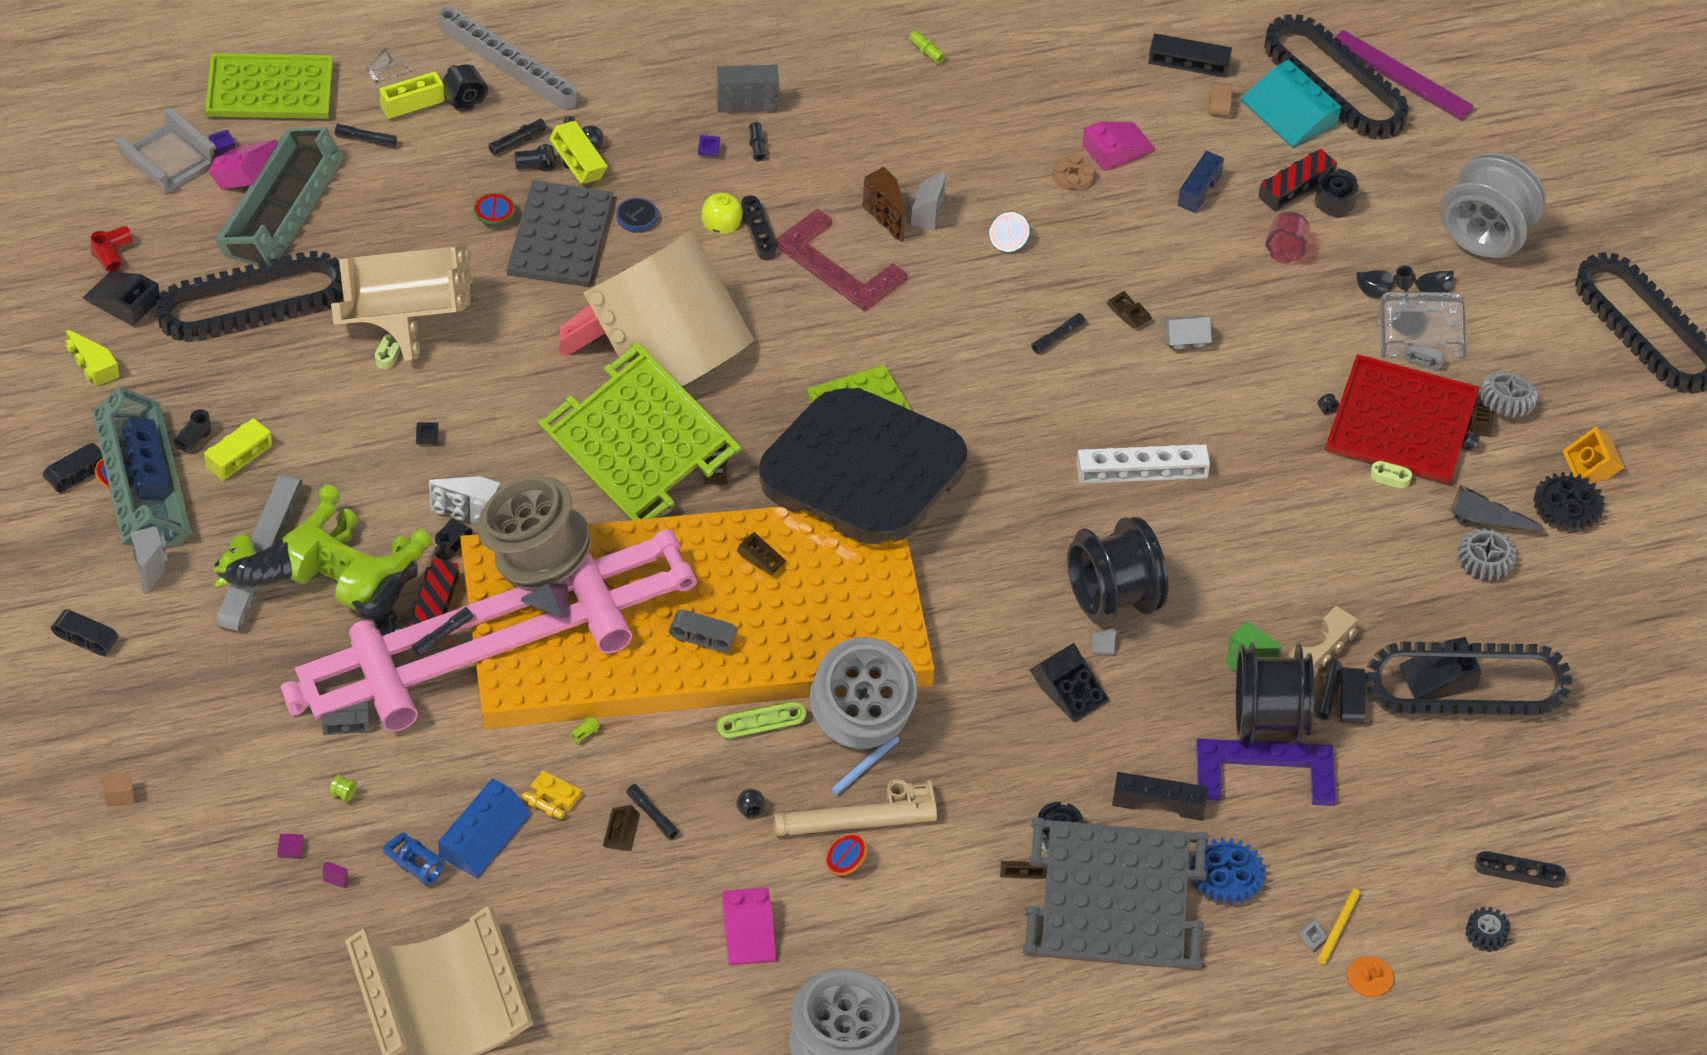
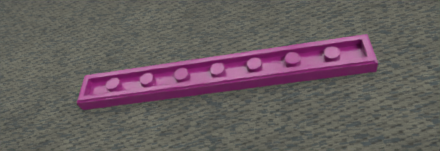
M1342 30L1334 37L1342 41L1341 46L1346 44L1350 48L1349 53L1354 51L1358 55V60L1362 58L1366 61V66H1372L1378 73L1459 120H1462L1473 110V104L1347 31Z

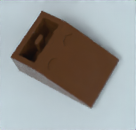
M883 166L864 177L862 205L867 212H870L876 218L878 223L883 224L889 230L892 236H895L902 242L904 240L906 212L897 178Z

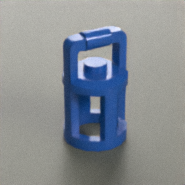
M399 833L383 847V853L395 861L400 868L406 869L416 876L425 886L432 884L444 869L445 859L434 854L424 847L418 839H413L406 833ZM402 842H406L407 844L400 849L399 855L392 851ZM418 856L427 861L423 868L414 862ZM436 864L437 867L435 868L434 872L430 874V869Z

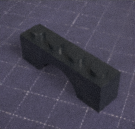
M1117 772L1112 806L1135 810L1141 804L1157 802L1172 807L1182 818L1203 821L1208 786Z

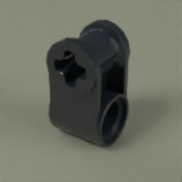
M451 518L435 535V543L437 544L435 547L436 557L442 560L453 557L461 548L460 536L472 535V528Z

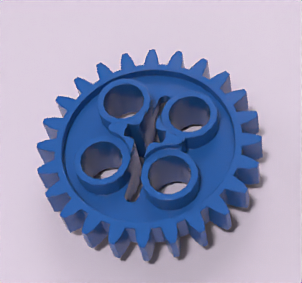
M1221 837L1220 843L1212 839L1211 846L1206 843L1204 870L1207 872L1206 880H1193V886H1199L1198 893L1205 891L1206 899L1213 896V903L1221 899L1223 905L1226 904L1227 900L1233 906H1235L1236 900L1244 904L1245 897L1251 901L1253 894L1258 895L1260 888H1263L1266 877V865L1262 864L1263 857H1257V850L1250 851V844L1243 847L1242 840L1235 844L1233 838L1226 842ZM1193 854L1190 870H1195L1196 854Z

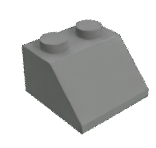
M945 172L922 181L919 190L915 189L913 195L914 204H910L908 216H911V225L935 230L944 203Z
M1191 315L1160 318L1165 342L1167 345H1172V349L1185 348V344H1193V347H1205V343L1212 342L1211 323L1208 316Z
M157 526L130 532L134 562L144 594L151 590L165 572L164 562L168 561L164 548L166 547L164 535H159Z

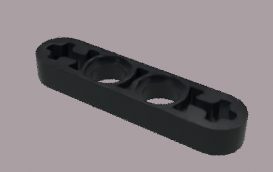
M745 196L741 201L742 214L756 253L762 260H771L776 255V244L760 200L756 196ZM759 218L761 221L755 223L752 222L751 219ZM757 233H765L766 236H765V237H758V236H756V234H757Z
M1489 851L1480 852L1474 864L1476 871L1483 875L1551 888L1561 887L1566 876L1564 868L1556 864ZM1483 861H1488V865H1484ZM1511 864L1515 869L1507 871L1502 865ZM1533 868L1538 874L1529 875L1525 870Z

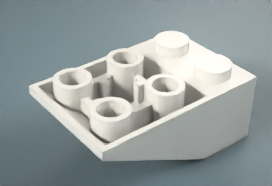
M481 476L430 480V510L477 526L482 510L492 495L501 488V484Z

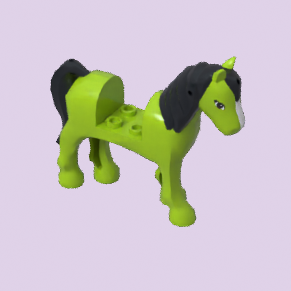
M324 484L317 494L320 504L316 511L304 523L286 534L282 540L257 553L250 536L247 534L235 536L231 540L226 552L215 563V568H213V571L217 572L220 577L215 582V587L221 588L229 583L240 587L265 586L281 580H292L299 584H305L317 572H320L338 581L335 591V599L338 603L358 611L363 618L374 620L390 613L398 601L405 583L417 577L418 568L414 561L419 559L423 551L431 546L432 539L426 531L416 529L412 533L410 540L403 535L397 536L391 543L392 553L383 557L370 556L345 545V543H349L352 539L351 530L357 526L359 522L358 517L347 508L341 509L336 517V528L330 534L323 530L325 522L335 515L336 509L334 505L340 499V494L334 486Z

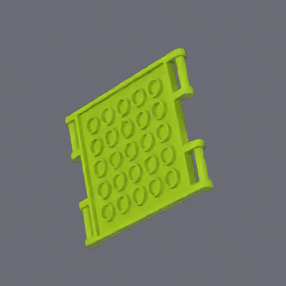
M635 341L630 345L631 348L610 365L607 364L603 367V371L611 378L581 404L569 395L558 408L544 419L541 418L536 422L540 429L569 456L629 520H639L638 516L660 498L663 502L642 519L659 517L668 508L672 509L675 506L674 501L666 492L696 467H699L703 474L709 478L714 474L713 471L733 454L737 455L742 451L738 443ZM636 354L639 355L620 372H616L621 366H623ZM570 408L573 409L570 413H568L565 417H563V418H562L559 422H557L554 426H552V427L550 426L555 420H557L560 416H562V415H563L566 411H568ZM726 443L729 447L707 465L704 461Z

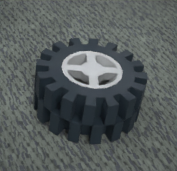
M1481 907L1480 911L1476 909L1474 913H1471L1465 934L1468 936L1467 940L1469 943L1473 941L1472 946L1474 948L1478 945L1480 946V951H1483V948H1487V952H1491L1492 948L1494 951H1498L1499 946L1502 948L1506 943L1510 931L1509 919L1506 920L1504 913L1500 915L1499 909L1494 912L1492 911L1493 907H1489L1488 911H1486L1485 907Z

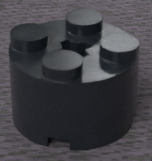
M452 65L447 69V74L442 80L445 96L458 111L473 109V105L476 103L481 104L488 94V87L474 65Z
M1331 169L1326 170L1318 179L1315 206L1325 213L1333 215L1335 218H1341L1344 214L1351 212L1355 207L1359 189L1357 178L1347 170L1338 169L1331 172Z

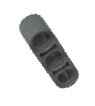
M678 610L668 630L670 635L678 640L720 652L730 651L738 633L737 628L729 622L687 610Z

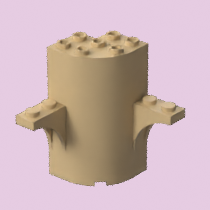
M467 245L339 259L344 302L331 304L333 324L367 322L378 325L387 330L396 339L402 350L404 361L418 359L420 345L416 342L415 334L418 327L413 316L459 312L470 305V283H473L474 280L473 273L469 269V262L471 261L470 250L467 249Z

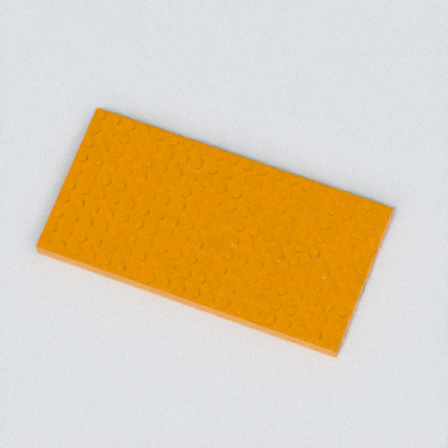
M782 506L588 524L591 534L589 553L594 560L649 541L662 530H672L681 546L679 554L683 562L690 564L697 578L696 585L687 591L673 590L621 609L620 611L632 633V639L620 651L614 653L601 652L589 630V622H585L475 662L483 729L584 720L590 717L606 718L810 698L811 685L824 656L841 642L858 637L880 639L898 648L907 657L914 669L917 687L933 686L934 665L907 537L894 543L892 539L881 541V544L863 543L835 531L834 523L803 509L797 514ZM753 532L786 560V563L772 576L736 552L740 543ZM478 534L460 536L468 605L517 588L511 585L499 573L495 564V551L484 546ZM765 556L763 560L766 561L769 557ZM658 557L655 561L603 580L608 590L611 591L661 572L667 573L671 570V567L666 558ZM773 560L769 565L772 567L777 562ZM574 590L569 591L568 596L570 606L572 604L578 603L579 601L574 593ZM530 605L470 627L472 641L545 615L548 612ZM678 610H687L733 624L737 628L738 633L730 651L720 652L672 637L668 630ZM846 671V675L849 678H857L855 671ZM877 671L869 672L871 678H880V674ZM842 689L834 691L836 695L846 694Z

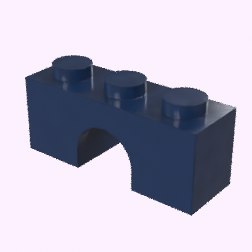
M1205 151L1180 188L1179 207L1197 213L1205 201L1208 187H1214L1222 175L1224 157Z

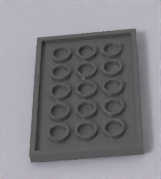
M532 180L508 263L507 275L590 287L613 200V192Z

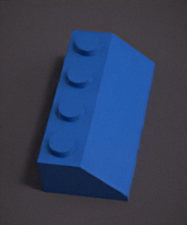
M492 778L438 841L439 855L448 863L478 879L531 816V812L512 788Z

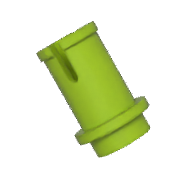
M593 717L585 718L584 723L570 732V737L575 736L572 740L576 744H580L590 734L597 733V729L600 727L599 723Z

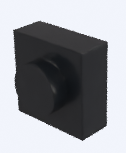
M417 422L416 444H438L439 422Z

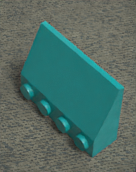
M1290 60L1270 70L1240 100L1292 148L1337 125L1341 106Z

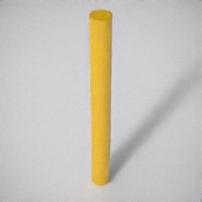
M1352 889L1317 958L1320 964H1326L1361 894L1358 889Z

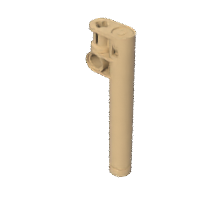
M901 779L890 781L887 787L886 803L773 814L775 837L785 836V834H807L937 820L936 803L931 780H926L925 784L915 785L906 783Z

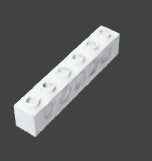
M1206 444L1078 450L1076 466L1079 484L1208 478L1210 462Z

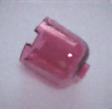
M1289 211L1279 214L1271 225L1265 247L1271 253V258L1288 264L1289 261H1300L1305 255L1310 235L1309 222L1303 215L1297 212Z

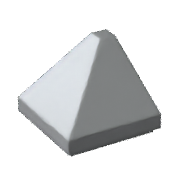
M1116 629L1092 634V654L1114 655Z
M1316 919L1307 921L1298 932L1311 952L1328 938Z

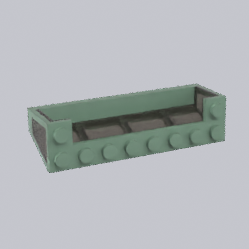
M327 127L285 130L253 185H250L215 240L224 256L258 266V262L263 261L266 262L267 266H271L270 260L278 258L280 261L344 159Z

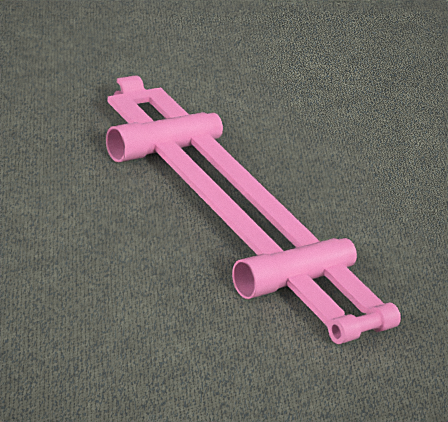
M669 529L662 530L649 541L596 560L588 553L584 562L573 574L557 583L567 584L568 592L574 590L579 601L569 606V617H558L547 613L398 668L395 667L391 655L411 649L413 644L446 623L464 607L384 636L376 629L372 621H360L349 630L351 648L295 667V672L300 682L290 681L281 685L284 700L290 715H298L306 707L310 706L314 718L317 720L322 718L324 713H332L335 710L374 699V705L383 727L389 731H400L411 726L418 716L409 691L405 687L585 622H589V630L601 652L614 653L620 651L632 639V633L620 611L621 609L673 590H690L696 585L697 578L690 564L683 562L679 554L681 546L674 532ZM658 557L666 558L671 567V570L667 573L661 572L611 591L608 590L603 580L655 561ZM515 588L465 606L472 612L473 618L450 634L530 606L521 602V598L535 590ZM361 667L366 678L365 680L319 695L315 683Z

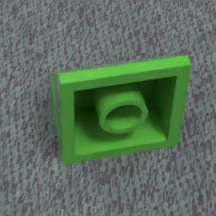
M1246 621L1230 636L1226 664L1236 671L1240 644H1244L1245 649H1248L1249 644L1253 642L1256 648V657H1280L1282 645Z

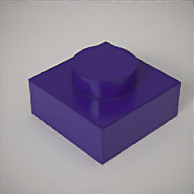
M228 129L208 135L209 140L216 145L214 150L216 155L236 148L235 141Z
M700 135L698 155L718 157L720 137Z

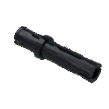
M540 118L531 124H524L517 131L489 143L488 148L491 154L495 156L524 140L532 139V136L547 130V126L544 120Z

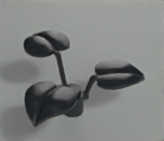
M1400 266L1393 277L1389 272L1382 270L1356 273L1359 288L1369 297H1384L1388 289L1392 290L1396 282L1397 286L1404 290L1405 311L1399 310L1393 313L1390 318V324L1396 332L1407 336L1418 334L1425 326V315L1421 310L1413 309L1409 311L1408 290L1413 286V282L1420 292L1425 291L1428 297L1440 298L1450 292L1454 271H1437L1424 274L1417 280L1413 269L1409 266Z

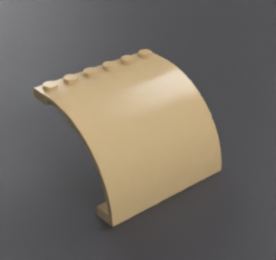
M693 228L675 237L672 243L651 256L583 292L619 357L631 348L630 345L637 341L681 387L722 364L754 341ZM636 354V355H635L634 357H632L628 362H626L623 366L626 367L629 363H631V362H632L634 359H636L639 355Z
M485 907L470 917L469 922L453 931L418 943L400 946H374L370 932L364 928L345 940L382 1055H479L507 1042L533 1025L494 910L491 907Z

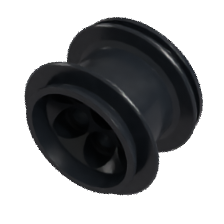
M1137 516L1131 518L1123 517L1118 520L1114 534L1101 539L1086 528H1082L1076 533L1073 542L1068 548L1067 568L1075 598L1088 617L1095 619L1104 626H1109L1115 621L1119 607L1133 604L1138 611L1147 615L1164 607L1169 590L1166 562L1159 541L1145 520Z
M1253 642L1249 644L1248 649H1245L1244 644H1240L1237 655L1235 693L1238 742H1243V739L1247 738L1248 743L1251 745L1254 741L1255 730H1293L1294 742L1296 745H1299L1302 731L1305 732V735H1310L1312 730L1314 710L1312 654L1307 653L1304 658L1302 645L1297 643L1294 658L1256 657V648Z

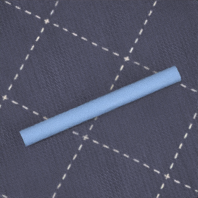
M895 736L887 743L880 745L832 787V792L835 795L840 794L898 743L899 738Z

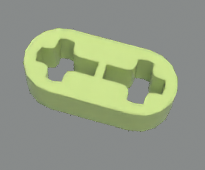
M390 333L383 337L375 352V364L380 369L391 368L401 352L398 342Z
M1377 461L1372 465L1370 476L1378 483L1403 489L1410 485L1412 473L1407 468Z

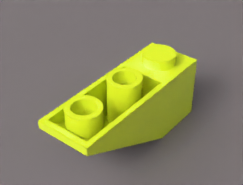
M66 330L67 340H65V345L69 352L74 353L77 365L84 368L87 380H92L97 387L119 378L118 363L107 348L71 330Z

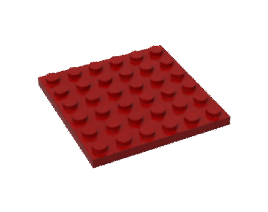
M1356 354L1325 450L1370 463L1377 461L1407 468L1414 475L1450 484L1480 387Z

